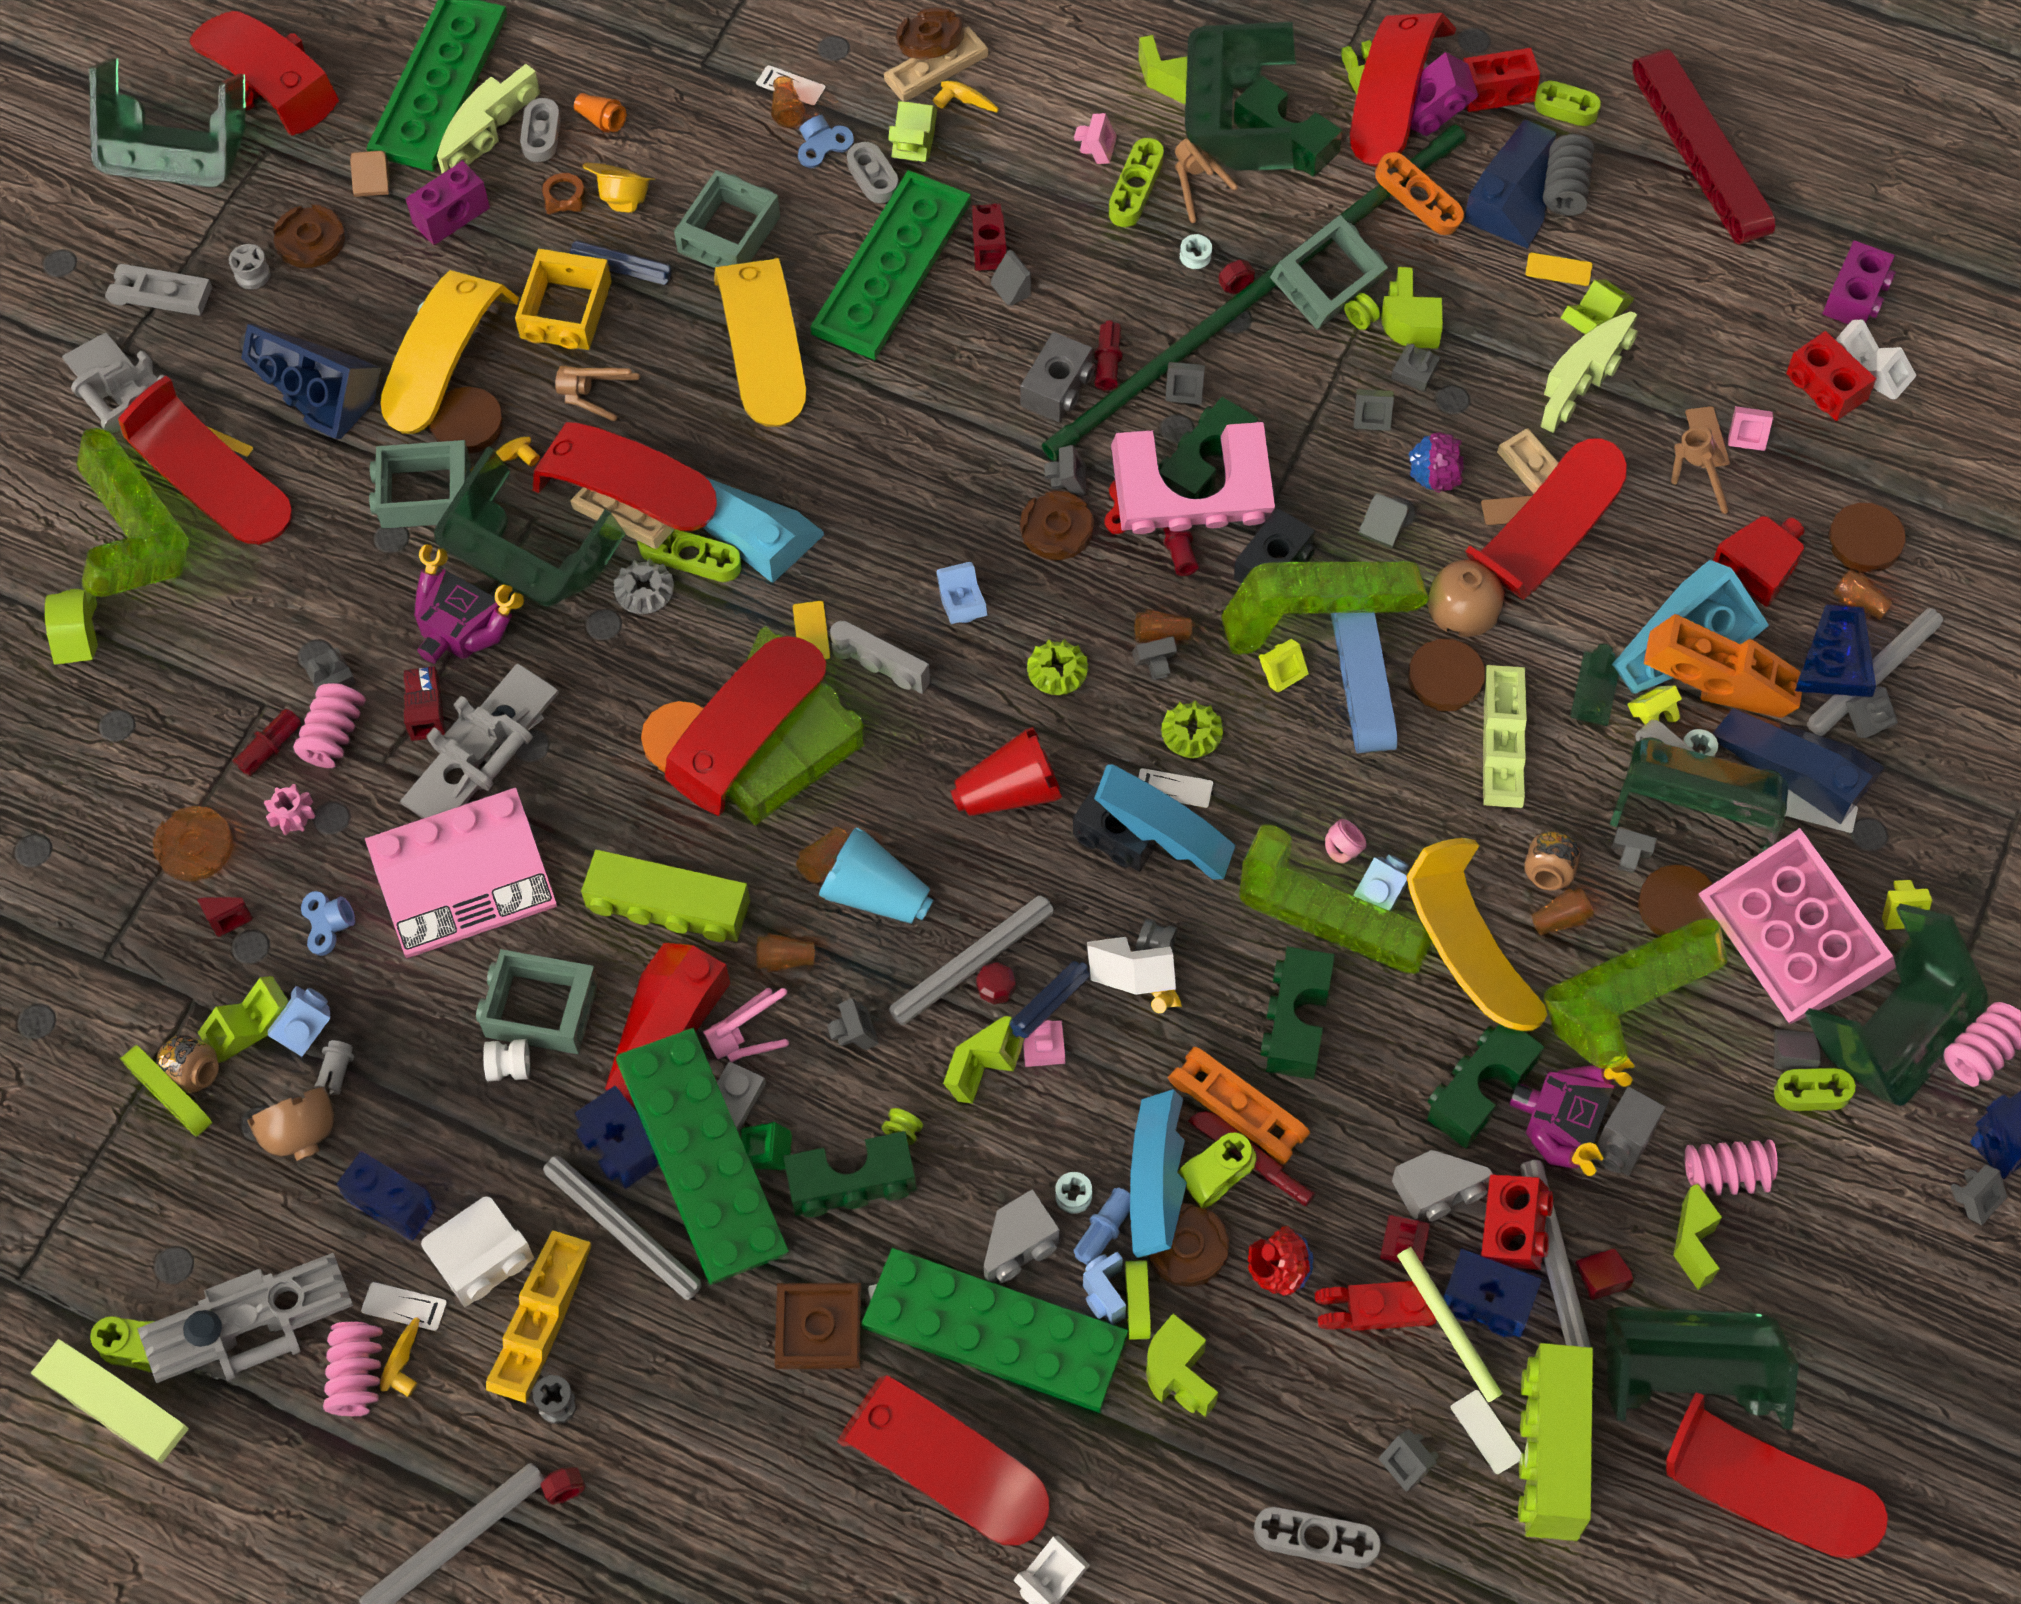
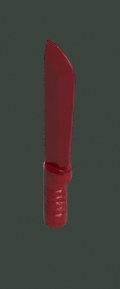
M1200 1112L1188 1120L1191 1125L1215 1142L1228 1133H1239L1225 1120L1212 1112ZM1249 1141L1256 1153L1257 1162L1254 1170L1266 1177L1265 1179L1300 1204L1307 1207L1313 1200L1315 1193L1283 1171L1284 1166L1275 1162ZM1235 1148L1229 1151L1242 1160L1241 1152H1238Z

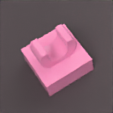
M1106 113L1093 114L1090 126H1079L1076 128L1074 140L1082 141L1080 152L1084 154L1092 153L1097 164L1110 163L1117 135Z
M1735 406L1728 437V446L1765 451L1773 420V412Z
M1046 1020L1028 1038L1024 1039L1025 1067L1065 1064L1062 1020Z

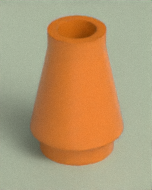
M580 93L574 101L575 112L583 115L605 133L617 132L625 123L626 109L617 99Z

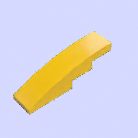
M552 1230L519 1294V1307L503 1336V1348L486 1380V1391L524 1403L527 1402L560 1330L591 1249V1242Z

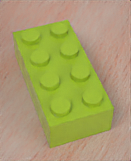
M1540 1343L1535 1356L1528 1358L1527 1369L1522 1371L1521 1394L1527 1395L1528 1400L1526 1411L1521 1413L1520 1436L1527 1437L1525 1453L1520 1455L1519 1478L1526 1480L1524 1496L1520 1495L1518 1521L1525 1523V1537L1578 1541L1591 1520L1593 1348Z

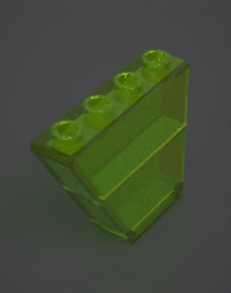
M764 626L760 629L747 660L765 643L774 638L784 636L781 634L775 635L767 626ZM820 683L788 716L749 761L726 794L755 826L864 746L862 733L864 725L861 719L853 710L847 712L839 704L838 695L828 684L823 686Z

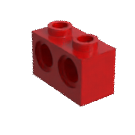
M1532 48L1463 59L1469 65L1478 93V97L1466 106L1467 112L1535 102L1540 72Z
M1824 331L1796 350L1792 355L1786 372L1792 383L1796 387L1802 388L1815 401L1818 408L1828 413L1836 422L1869 399L1877 379L1827 331Z
M1490 1175L1481 1257L1491 1266L1541 1270L1542 1257H1547L1549 1252V1235L1545 1232L1546 1216L1552 1215L1553 1193L1549 1191L1547 1185L1539 1177ZM1523 1194H1529L1530 1200L1527 1206L1520 1210H1514L1513 1204L1516 1198ZM1515 1236H1526L1522 1248L1516 1251H1509L1510 1241Z

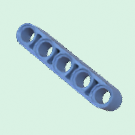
M1366 583L1330 587V612L1356 753L1396 750V724L1370 586Z

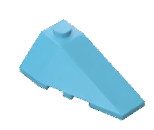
M706 478L710 481L716 492L717 507L713 519L703 529L718 541L734 546L738 550L741 559L772 583L824 536V532L796 510Z
M1709 560L1679 585L1612 665L1629 690L1636 694L1673 678L1643 664L1650 631L1672 615L1677 614L1739 644L1748 639L1753 640L1769 624L1733 569Z

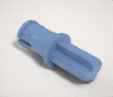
M1114 1188L1100 1212L1090 1217L1091 1225L1074 1248L1077 1260L1088 1265L1092 1260L1100 1256L1111 1238L1115 1239L1119 1236L1118 1228L1130 1212L1129 1192L1122 1188Z

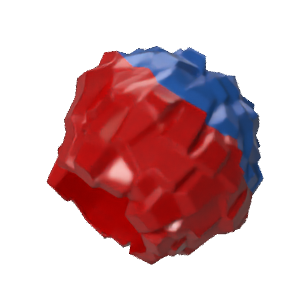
M1282 1226L1268 1240L1259 1239L1249 1246V1273L1252 1275L1253 1280L1263 1289L1269 1290L1273 1294H1282V1296L1292 1295L1296 1290L1305 1287V1282H1307L1312 1274L1313 1252L1310 1251L1307 1240L1301 1234L1294 1232V1229L1289 1226Z

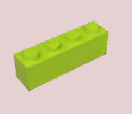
M596 849L581 890L586 908H589L595 914L601 916H610L611 914L625 916L630 921L640 925H647L649 922L660 924L675 933L695 932L703 934L705 938L715 942H724L725 940L738 941L750 903L747 883Z

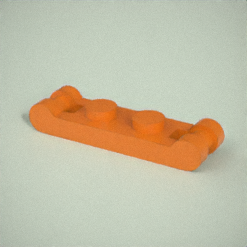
M1193 1047L1185 1056L1186 1063L1181 1068L1176 1067L1169 1075L1168 1080L1179 1091L1188 1093L1264 1149L1274 1161L1285 1165L1293 1155L1291 1151L1297 1143L1302 1144L1310 1134L1308 1128L1198 1047ZM1199 1071L1208 1075L1202 1083L1194 1078ZM1275 1125L1284 1131L1280 1139L1270 1133Z

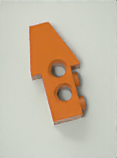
M1677 614L1672 615L1649 633L1643 664L1701 690L1700 699L1703 701L1783 718L1800 707L1805 674L1752 639L1739 644Z

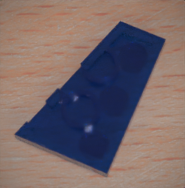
M1825 605L1795 691L1873 697L1876 681L1864 607Z

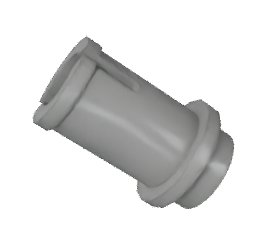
M331 1040L327 1047H323L322 1053L325 1057L318 1080L314 1086L315 1089L325 1087L327 1090L329 1080L332 1077L329 1085V1094H340L348 1062L354 1060V1055L352 1054L353 1047L351 1045Z

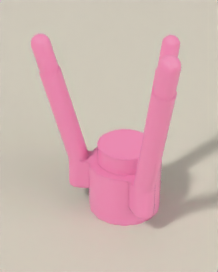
M766 988L724 1020L703 1031L717 1060L727 1056L729 1061L733 1063L742 1057L772 1051L789 1045L787 1039L740 1049L738 1046L745 1042L738 1027L787 994L785 988H781L774 994H772L771 988Z

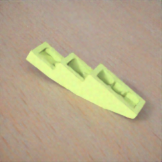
M1486 665L1483 731V805L1523 808L1525 798L1524 765L1526 760L1525 727L1527 721L1525 667Z
M60 1339L55 1342L31 1372L39 1381L65 1397L74 1406L99 1421L108 1430L160 1464L163 1463L189 1430L186 1425Z

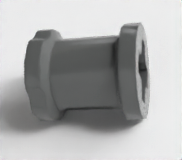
M549 1375L536 1383L532 1397L539 1409L540 1415L545 1421L551 1424L564 1423L573 1417L576 1411L575 1396L571 1391L569 1383L564 1378L558 1375ZM550 1396L554 1398L562 1397V1401L559 1404L554 1401L548 1403L547 1399Z

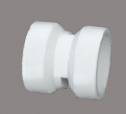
M527 1039L513 1040L509 1046L507 1044L502 1045L499 1041L485 1042L483 1058L487 1082L501 1081L504 1076H509V1074L515 1080L529 1079L530 1052Z

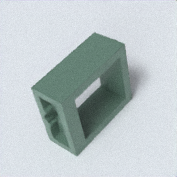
M716 170L674 230L678 253L713 268L751 262L780 218L778 195L765 187H757L747 183L736 175H728ZM722 201L758 215L739 244L703 230Z
M1339 215L1281 260L1270 278L1318 330L1344 310L1346 303L1350 300L1354 301L1356 295L1365 293L1378 283L1388 267L1384 264L1381 255L1376 250L1371 249L1360 237L1357 228ZM1330 238L1336 242L1364 274L1332 301L1298 265V263Z
M465 440L376 446V461L370 462V476L372 483H375V492H370L369 505L371 514H377L382 529L471 522V472L469 470L471 469V459ZM450 469V499L392 503V473Z
M500 949L497 963L492 962L490 964L487 974L489 990L486 999L481 998L478 1003L476 1021L480 1023L486 1038L508 1042L527 1039L529 1046L579 1055L599 984L595 968L592 965ZM514 976L572 986L559 1031L501 1020Z

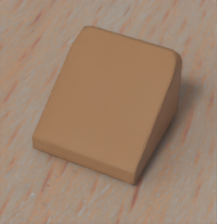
M384 151L351 153L350 162L354 197L389 195L390 166L386 153Z

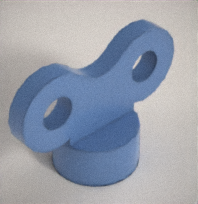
M817 115L806 121L799 128L806 142L798 150V160L807 168H815L821 164L826 153L830 151L842 153L849 150L853 144V134L845 126H835L830 129L823 115ZM842 135L845 138V142L839 143L835 137ZM813 151L816 157L810 159L806 156V152Z
M318 891L309 893L302 901L301 912L305 918L310 920L312 925L307 939V946L316 955H327L335 947L337 938L335 932L355 924L354 911L344 897L340 896L329 901L325 894ZM319 902L318 908L313 911V905ZM325 936L324 943L319 945L320 938Z

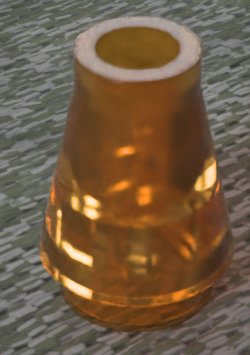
M788 76L777 77L773 81L774 90L771 116L779 126L792 128L801 123L805 114V107L794 87L792 78Z
M1852 569L1845 573L1832 593L1840 598L1839 603L1873 615L1879 620L1893 602L1861 571L1856 573Z
M1146 609L1145 612H1137L1134 625L1135 640L1137 643H1148L1168 637H1174V641L1190 640L1192 634L1191 618Z
M834 827L829 833L799 852V859L796 861L798 871L813 883L825 880L829 871H832L837 861L836 858L849 835L843 829Z
M1570 888L1539 911L1531 914L1532 922L1540 936L1549 932L1586 925V920L1594 917L1590 902L1581 888L1574 891Z
M767 933V937H757V968H766L767 972L814 964V942L802 941L772 933Z

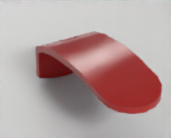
M231 11L213 17L197 28L190 37V45L196 52L228 69L275 108L287 133L291 136L302 133L317 125L333 110L339 101L326 73L316 62L274 29L243 12Z
M1443 13L1386 15L1381 22L1372 41L1362 72L1350 129V146L1355 156L1366 165L1377 167L1385 154L1391 152L1401 154L1405 149L1410 133L1417 90L1433 38L1451 36L1456 32V27Z
M168 376L161 378L143 391L118 418L123 436L132 447L189 501L234 538L246 544H263L271 542L282 535L290 525L292 509L287 496L239 457L176 396L173 382Z
M566 422L536 466L533 474L532 490L537 493L542 491L551 478L568 481L611 497L679 531H695L705 527L713 519L717 507L716 492L713 486L698 471L641 443L580 423Z
M1602 438L1587 439L1574 445L1528 502L1481 551L1469 545L1465 550L1468 559L1478 561L1499 577L1505 588L1522 600L1527 598L1575 549L1621 492L1627 480V464L1622 451L1614 443Z
M777 637L765 643L721 687L678 739L666 757L665 779L690 801L706 811L720 816L724 812L726 793L736 778L777 728L824 679L826 661L822 652L814 644L798 637Z
M888 1375L877 1379L836 1441L843 1447L852 1446L948 1509L988 1539L1001 1545H1021L1032 1540L1043 1529L1049 1515L1047 1491L1042 1481L1031 1470L967 1425Z
M1695 1393L1667 1456V1476L1705 1499L1741 1517L1834 1557L1845 1559L1862 1557L1879 1546L1886 1534L1888 1516L1885 1504L1874 1491L1862 1484L1791 1456L1736 1429L1704 1409V1395Z

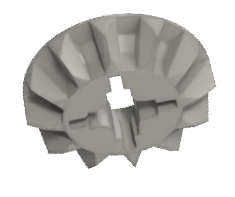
M650 558L647 562L639 563L634 560L631 566L627 568L621 567L617 579H614L616 600L624 609L632 613L648 614L658 611L669 602L674 591L672 574L667 571L664 564L658 565ZM649 579L651 589L642 587L637 590L635 580L646 582Z

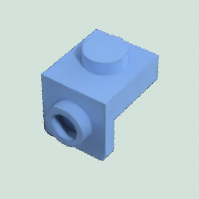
M972 562L937 570L941 601L951 624L959 622L968 623L976 618L988 616L986 603L978 587L975 567Z
M1388 854L1386 859L1374 857L1351 899L1382 917L1389 918L1408 883L1406 876L1409 872L1406 870L1409 865Z
M295 986L291 992V1000L269 1028L268 1036L302 1057L330 1020L329 1006L326 1005L327 999L311 988H307L304 991Z
M1118 1252L1109 1257L1104 1254L1095 1258L1086 1266V1272L1083 1273V1288L1089 1295L1086 1297L1088 1306L1098 1319L1104 1316L1111 1325H1115L1123 1320L1126 1312V1304L1109 1282V1279L1122 1271L1123 1258Z

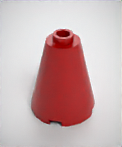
M1034 727L1024 730L954 780L956 788L950 790L959 812L966 810L969 816L1055 802L1063 798L1046 752L1038 742L1040 739Z

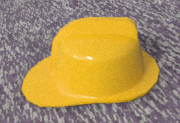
M599 163L583 164V168L596 174L601 200L607 202L613 210L619 212L633 213L637 205L644 202L649 181L656 180L655 178H645L629 170Z

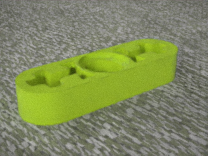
M1143 138L1138 140L1129 154L1109 200V218L1117 226L1129 227L1138 222L1163 165L1164 148L1156 139ZM1147 153L1153 154L1149 156L1146 166L1142 165V157H1145ZM1139 177L1145 180L1146 183L1141 187H1132L1127 181L1130 178ZM1126 198L1131 199L1130 208H1127L1125 212L1120 211L1125 206Z
M675 529L657 549L637 540L640 555L648 561L650 558L654 563L664 564L667 567L719 582L734 580L739 576L742 569L740 554L734 546ZM693 546L699 549V554L693 559L687 560L679 556L680 551L685 547ZM708 552H710L711 558L707 557ZM725 558L730 559V563H725L723 568L718 567V563H722Z
M138 1045L132 1047L120 1058L131 1073L195 1137H198L212 1124V1121L203 1110Z

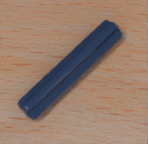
M576 240L570 248V254L606 259L610 271L658 284L667 285L672 275L669 264Z
M1076 961L1071 962L1011 1019L1009 1025L1013 1029L1012 1034L1015 1037L1028 1038L1089 979L1090 974L1086 970L1088 966L1084 962L1080 964Z

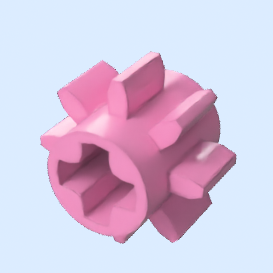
M292 784L290 788L279 789L276 787L271 800L264 801L267 811L270 812L266 816L269 825L275 827L280 824L284 835H287L289 831H305L304 826L308 819L315 818V814L310 807L313 800L309 792L300 795L296 784Z

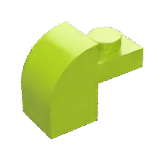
M898 101L896 125L890 126L888 140L893 143L891 158L928 161L934 138L937 108L933 105Z
M1398 267L1396 281L1389 282L1388 296H1384L1381 312L1383 329L1391 339L1401 345L1413 344L1417 348L1439 349L1443 328L1442 298L1413 297V267Z
M70 589L46 596L45 625L54 665L93 659L98 648L92 622V616L97 607L94 591L85 592V590Z
M1174 1314L1159 1329L1150 1343L1146 1367L1147 1381L1151 1391L1161 1403L1174 1391L1176 1393L1175 1399L1181 1406L1191 1413H1195L1197 1410L1206 1417L1217 1403L1218 1392L1190 1370L1204 1354L1206 1339Z

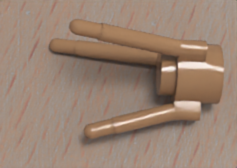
M1189 137L1177 145L1175 155L1179 162L1175 165V169L1180 177L1189 220L1191 223H1195L1197 219L1187 176L1188 172L1197 175L1205 171L1208 175H1212L1215 171L1232 190H1237L1238 185L1214 160L1210 151L1204 149L1198 138Z
M559 367L555 388L557 394L565 395V404L577 405L611 421L617 420L615 414L580 398L582 394L587 395L589 393L592 379L625 381L640 379V375L632 373L630 368Z
M1693 427L1688 429L1682 436V443H1677L1674 446L1676 456L1671 483L1673 485L1678 483L1684 458L1695 466L1705 465L1721 512L1727 514L1729 510L1714 466L1713 455L1720 464L1725 462V458L1713 438L1712 429L1710 427Z

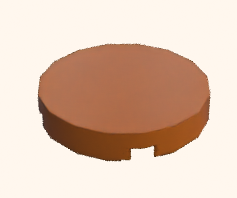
M677 701L665 704L650 714L643 724L641 734L645 756L650 763L652 762L658 766L659 770L665 772L666 757L691 722L703 710L702 707L691 702Z

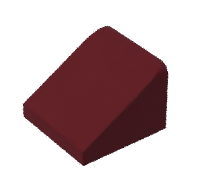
M204 897L197 899L217 937L253 919L242 897Z
M1615 1248L1576 1260L1575 1262L1591 1301L1629 1289L1634 1282L1631 1271Z

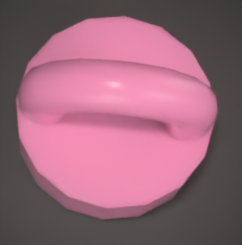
M1339 819L1328 830L1325 838V847L1328 855L1335 862L1346 863L1351 858H1356L1366 848V839L1353 823L1346 819Z

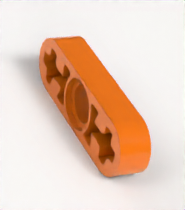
M1391 152L1381 158L1375 170V177L1382 187L1434 232L1440 235H1450L1457 230L1463 220L1464 212L1456 200L1402 154ZM1396 167L1399 170L1398 173L1395 172L1391 175L1387 172L1388 169ZM1407 177L1410 178L1406 186L1403 187L1401 185L1402 182H1405ZM1413 187L1423 188L1428 194V199L1425 201L1416 200L1411 195L1410 189ZM1435 200L1437 202V205H1434L1433 209L1429 210L1428 208ZM1447 212L1452 217L1444 221L1440 216Z

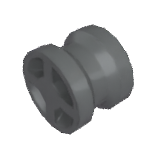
M1147 917L1140 931L1135 951L1170 946L1173 949L1178 927L1172 925L1163 927L1157 925L1154 919Z

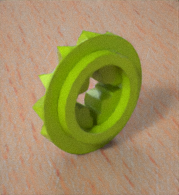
M1065 638L1061 642H1052L1048 639L1046 644L1040 647L1035 646L1032 655L1028 658L1027 672L1029 679L1037 689L1050 695L1071 693L1078 689L1087 677V656H1084L1081 652L1079 645L1073 646ZM1053 657H1056L1060 663L1064 664L1062 677H1060L1055 667H1051Z
M1196 700L1189 704L1179 702L1171 711L1167 710L1161 728L1162 738L1167 747L1177 755L1187 758L1203 757L1214 751L1221 742L1223 735L1221 716H1217L1211 705L1206 707L1200 705ZM1194 718L1197 722V727L1202 729H1197L1196 733L1193 734V740H1190L1188 729L1185 726H1188L1189 721Z

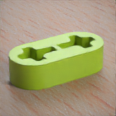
M1557 81L1541 83L1537 88L1534 102L1535 109L1540 114L1578 126H1589L1595 123L1598 119L1601 105L1600 99L1596 94ZM1552 96L1555 98L1553 99V101L1547 100L1548 97ZM1586 106L1588 108L1586 111L1580 110L1581 107Z
M1792 1069L1781 1074L1774 1087V1097L1777 1103L1787 1110H1838L1848 1105L1855 1093L1856 1085L1851 1075L1842 1069ZM1790 1082L1795 1083L1796 1089L1803 1090L1798 1098L1793 1096L1792 1091L1785 1090ZM1830 1082H1835L1837 1088L1844 1089L1839 1097L1834 1096L1833 1090L1826 1089Z
M1125 1261L1129 1340L1150 1339L1147 1261Z

